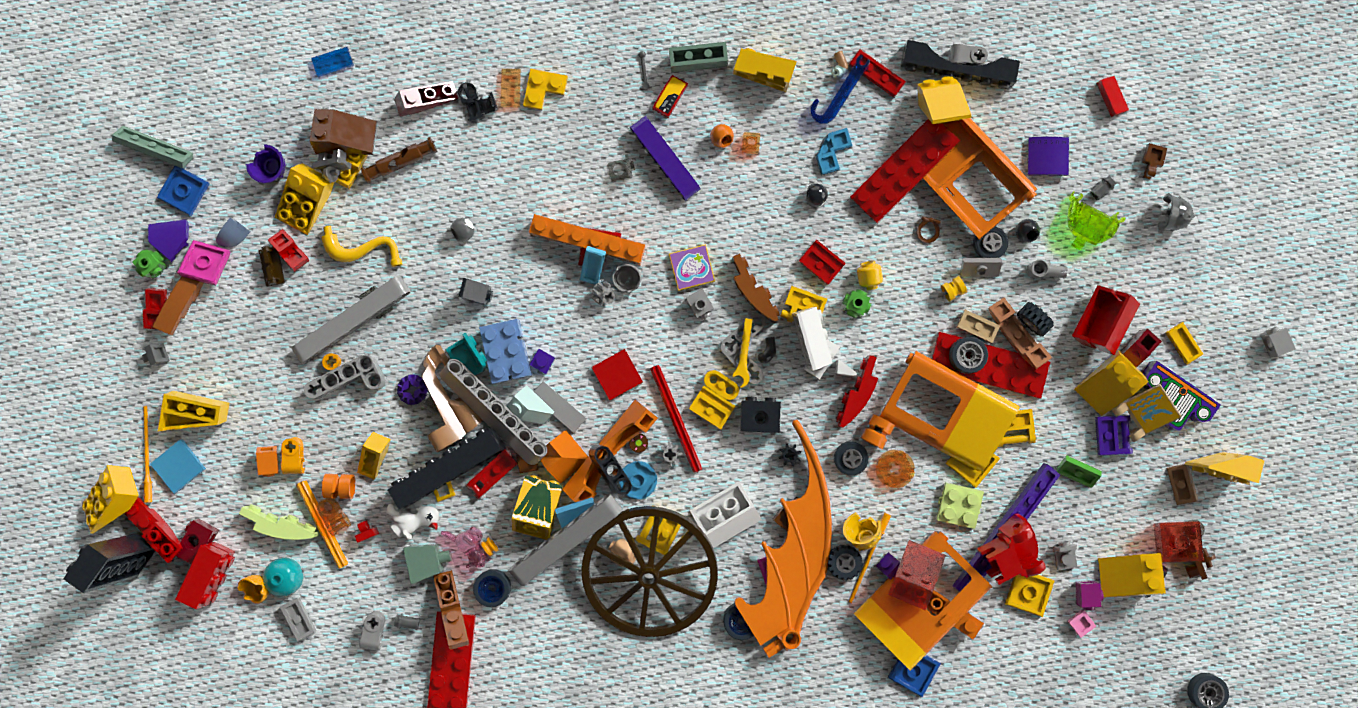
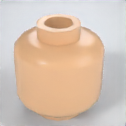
M621 538L610 544L609 551L632 564L635 562L636 558L627 540Z

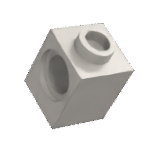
M1273 327L1266 330L1267 334L1261 336L1270 357H1279L1296 349L1287 328L1278 329V327Z

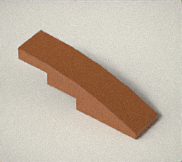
M181 276L162 307L153 328L169 335H174L181 318H185L192 301H196L204 282Z

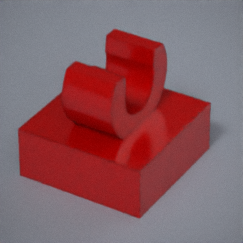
M366 520L357 524L361 533L355 535V539L359 543L378 535L379 531L377 527L370 529L369 522Z

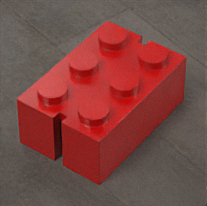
M1097 285L1072 337L1082 345L1115 355L1140 303L1131 294Z
M217 542L200 545L175 600L196 610L214 603L218 596L216 591L227 577L225 572L227 568L232 566L235 557H233L235 551Z

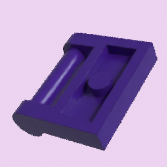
M1130 415L1095 417L1098 455L1133 454L1129 437ZM1117 422H1121L1122 448H1119Z

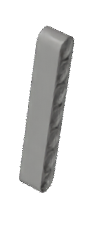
M396 276L300 340L291 349L302 365L306 364L310 358L313 357L314 359L405 298L411 291L401 276Z
M451 359L440 372L441 379L520 457L530 465L537 464L547 454L546 445L459 360Z
M607 494L517 561L509 569L510 574L521 586L526 584L614 519L623 508L611 494Z

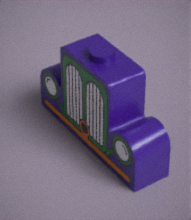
M1150 361L1142 373L1148 380V383L1143 387L1151 389L1161 384L1182 416L1165 425L1170 430L1180 431L1189 418L1194 422H1208L1221 406L1220 403L1158 361Z

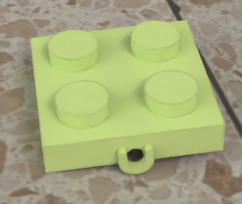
M945 482L942 497H939L937 520L975 529L980 508H982L981 503L984 491Z

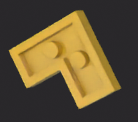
M530 69L523 106L542 110L546 92L565 95L568 76Z

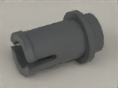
M1109 176L1103 178L1102 182L1090 191V194L1096 200H1100L1109 190L1114 189L1116 183Z
M403 613L397 614L394 626H397L398 629L403 627L418 630L420 618L403 616Z

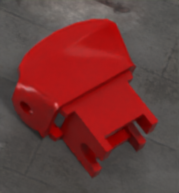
M1014 514L998 528L999 533L996 534L998 538L977 548L978 553L987 555L985 557L991 565V569L986 571L987 575L992 578L1001 574V576L995 579L999 585L1019 574L1027 578L1039 575L1046 569L1044 561L1037 560L1039 550L1035 533L1026 518L1020 514Z

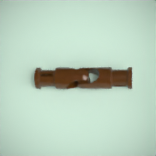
M428 137L426 141L412 144L399 152L377 160L375 164L367 168L362 167L361 172L369 184L371 180L379 176L384 177L404 168L406 165L423 159L425 155L432 152L437 153L438 151L432 138ZM395 160L396 166H391L389 163Z

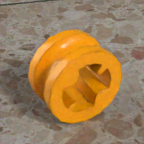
M326 354L322 359L323 367L327 370H333L341 365V358L337 354ZM333 356L336 363L333 364V367H330L331 365L327 364V361Z
M488 537L486 542H481V546L491 557L493 552H497L499 549L494 541Z

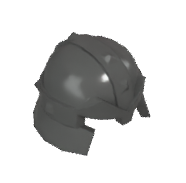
M1170 193L1166 194L1163 200L1168 204L1171 203V209L1166 211V214L1169 215V220L1167 223L1165 221L1159 222L1158 230H1171L1173 232L1187 227L1195 217L1191 204L1180 196L1175 197Z

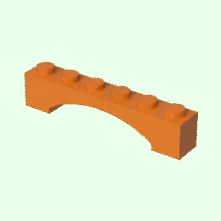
M536 214L533 216L529 233L535 237L584 249L590 246L606 251L605 255L640 266L646 249L645 244Z
M635 399L599 445L608 447L615 456L632 438L642 432L646 433L658 417ZM602 449L597 452V458L599 459L603 455ZM590 457L585 460L562 489L574 502L591 497L594 498L597 494L595 491L601 474Z

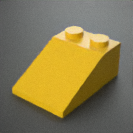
M943 77L942 80L938 81L929 79L917 84L918 106L932 124L971 118V112L963 90L955 78Z
M1117 350L1115 355H1111L1078 384L1074 390L1103 416L1133 396L1148 383V380Z
M1161 553L1098 558L1101 590L1104 597L1166 594Z

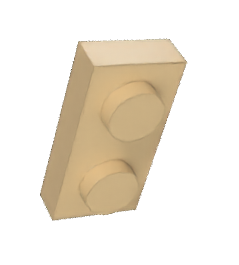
M964 310L956 328L988 343H993L1000 325L968 310Z

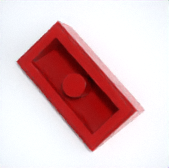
M1115 76L1104 78L1096 83L1111 118L1129 111Z

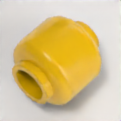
M875 261L863 262L857 268L859 285L866 287L867 290L877 289L878 285L883 282L881 265L875 263Z

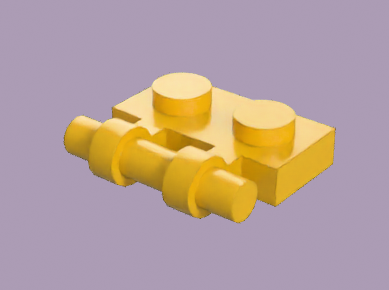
M791 286L785 301V305L791 306L790 312L782 310L780 317L792 323L794 321L792 313L796 312L797 309L805 310L817 307V310H821V313H823L827 298Z

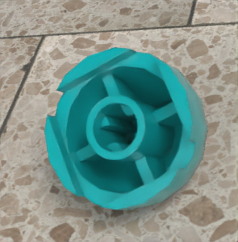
M283 557L270 562L264 569L262 578L269 593L282 597L296 592L301 587L304 576L298 562L294 559Z

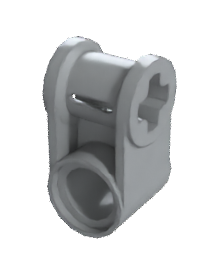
M964 44L951 45L950 62L976 66V64L983 65L988 58V52L984 47L967 46Z
M373 611L365 618L359 643L360 648L380 651L382 646L380 641L383 638L385 616L382 612ZM373 618L378 622L376 625H374V621H371Z

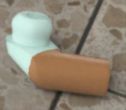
M838 51L834 54L837 65L832 70V76L836 79H841L848 69V63L843 51Z

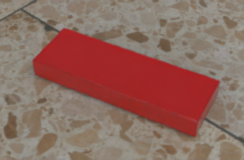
M859 49L848 65L894 98L906 82L861 49Z

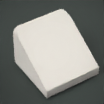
M836 360V375L856 376L857 373L842 361Z

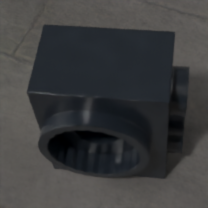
M745 397V400H741L740 431L780 433L781 402H776V398L765 397V401H757V397ZM758 413H762L765 416V421L762 424H758L755 421V416Z

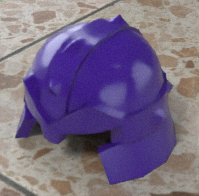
M264 144V150L255 153L253 163L246 164V169L250 177L255 181L271 183L283 178L287 164L278 149L272 145Z

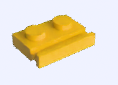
M703 385L689 409L719 429H722L736 406Z

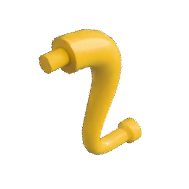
M331 226L323 227L325 235L321 236L324 249L335 261L342 263L352 262L363 257L376 247L386 244L390 248L391 267L403 265L402 260L399 258L397 245L390 237H377L356 248L345 249L339 244L337 234H332Z

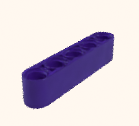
M646 116L630 126L631 131L637 135L639 142L644 148H647L649 155L655 163L660 165L659 168L667 178H670L672 185L678 193L683 195L682 198L685 201L701 190L698 183Z

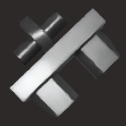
M337 149L333 150V158L328 153H320L318 162L312 163L311 168L319 169L322 172V178L332 183L338 179L341 171L351 169V163L346 161V152Z

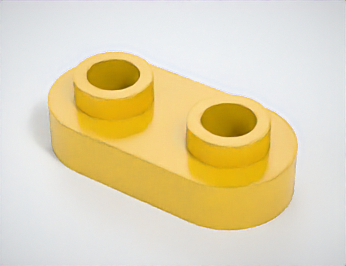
M711 370L704 376L705 385L724 399L732 400L738 396V385L719 371ZM712 376L717 378V382L714 384L710 382V377ZM727 387H732V394L726 393Z

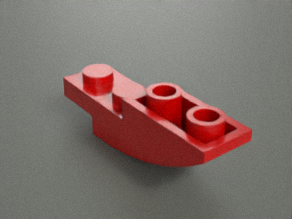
M868 355L866 359H862L860 365L862 374L861 377L857 376L854 385L857 390H848V393L845 392L841 403L844 404L842 411L838 412L836 422H839L838 427L844 428L862 411L871 398L879 379L871 376L877 357Z
M137 497L132 507L124 514L143 533L142 537L167 563H170L183 547L165 520L154 509H150Z

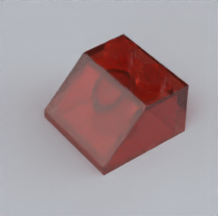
M1200 521L1153 523L1156 553H1161L1162 562L1204 561Z

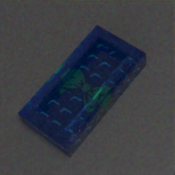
M348 47L311 58L318 77L354 66Z

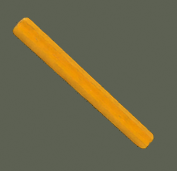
M306 480L299 482L296 487L337 568L345 567L348 565V561Z

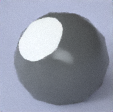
M458 218L450 226L451 232L457 241H468L474 234L473 223L466 218Z

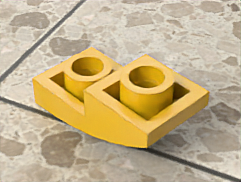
M346 155V161L351 163V169L341 171L335 182L350 189L368 155Z

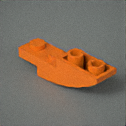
M918 579L909 590L925 608L935 615H938L950 602V600ZM967 612L954 627L974 640L984 623Z

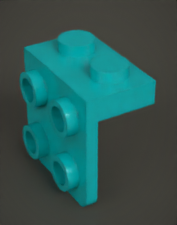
M466 332L462 334L461 340L445 349L450 359L459 360L475 376L486 369L487 359L482 351H477L476 341L472 335L468 336Z

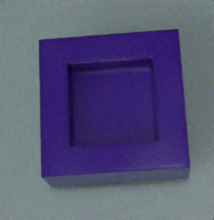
M538 349L529 365L547 374L556 358Z
M889 552L876 565L890 580L904 566Z

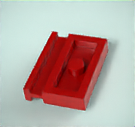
M817 239L798 261L826 285L830 284L846 264Z

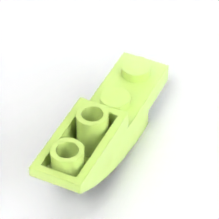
M252 504L242 507L239 512L240 515L256 522L253 530L271 537L299 540L314 538L320 534V532L316 531L314 525L309 523L304 525L298 522L299 518L290 514L280 517L278 521V516L271 513L266 515L260 512V507Z

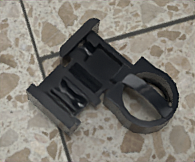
M465 82L458 87V96L462 104H466L470 116L468 121L470 123L475 122L477 119L482 120L486 114L499 110L492 92L489 93L490 95L487 98L482 99L481 97L479 100L475 86L472 83ZM467 86H470L474 89V95L472 97L470 96ZM463 88H464V91H465V94H466L467 99H464V98L462 97L461 92H462V89H463Z

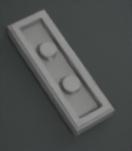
M544 381L534 391L554 411L552 415L573 433L587 419Z

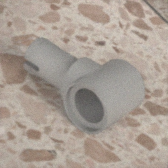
M1036 260L1030 263L1026 270L1028 276L1033 279L1040 277L1049 278V276L1066 278L1067 273L1065 271H1068L1067 266H1055L1043 260ZM1035 265H1038L1040 267V274L1035 273Z

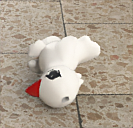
M388 504L386 513L395 521L390 527L397 536L401 538L404 535L407 539L411 540L412 535L410 533L421 526H428L437 530L438 510L432 506H420L415 508L416 514L400 513L396 511L393 504Z

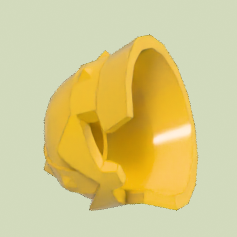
M855 512L845 520L843 535L859 551L871 549L881 539V520L876 522L871 517L860 520V516Z

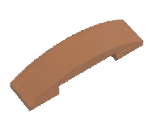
M1002 298L988 308L995 323L1000 325L999 329L1032 367L1037 369L1052 359L1041 343L1037 344L1014 315L1016 313L1005 298Z

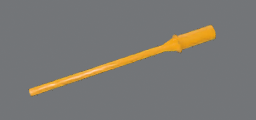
M143 406L145 479L142 483H144V503L152 502L153 482L149 474L147 406Z
M885 512L881 519V537L885 534V529L891 518V515ZM876 546L871 548L848 601L850 603L854 600Z

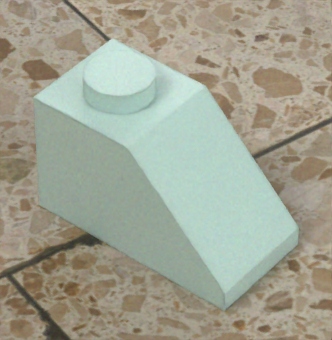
M528 386L518 392L506 406L520 420L545 424L554 413Z

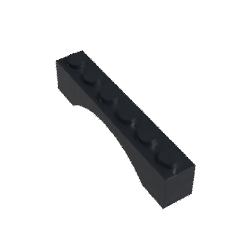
M907 40L904 45L900 67H905V70L910 72L921 70L926 75H935L937 73L942 74V77L961 78L963 82H972L974 80L979 81V84L984 86L995 84L998 85V88L1009 89L1017 82L1020 61L1001 57L984 65H960L940 57L927 43Z

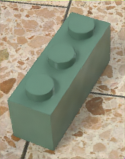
M726 42L669 48L671 73L727 67L728 54Z

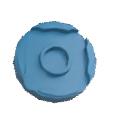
M634 461L623 468L632 484L631 491L626 494L628 497L643 499L654 492L657 485V475L648 463ZM620 481L619 484L622 489L623 481Z

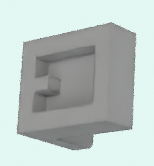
M1070 541L1058 542L1059 546H1053L1057 570L1077 567L1075 555L1077 545L1071 544Z

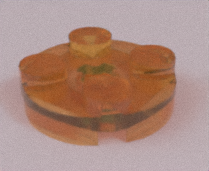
M888 450L884 452L876 463L875 471L881 483L891 488H900L907 485L915 475L912 458L901 450ZM892 464L900 466L897 475L895 472H890Z

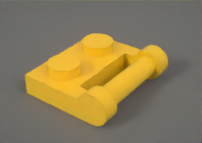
M1032 409L1019 410L1007 430L1027 429V434L1003 437L998 447H1003L1005 444L1036 443Z
M654 516L648 517L640 535H637L635 538L637 542L649 548L651 541L646 538L653 526ZM665 518L662 519L658 530L657 552L665 555L669 551L681 525Z

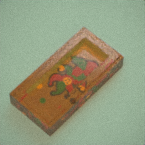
M502 69L501 107L520 108L521 69Z

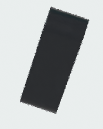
M599 444L593 445L589 450V457L609 488L620 495L628 494L632 488L631 481L610 449ZM602 449L603 455L598 459L597 452ZM612 465L613 471L611 474H608L607 469ZM623 481L622 489L618 490V483Z

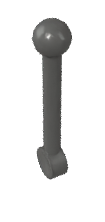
M640 51L638 55L641 58L642 65V88L644 90H648L650 86L649 83H647L644 59L646 53L644 51Z

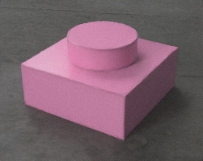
M1084 610L1079 611L1067 621L1080 638L1096 627Z

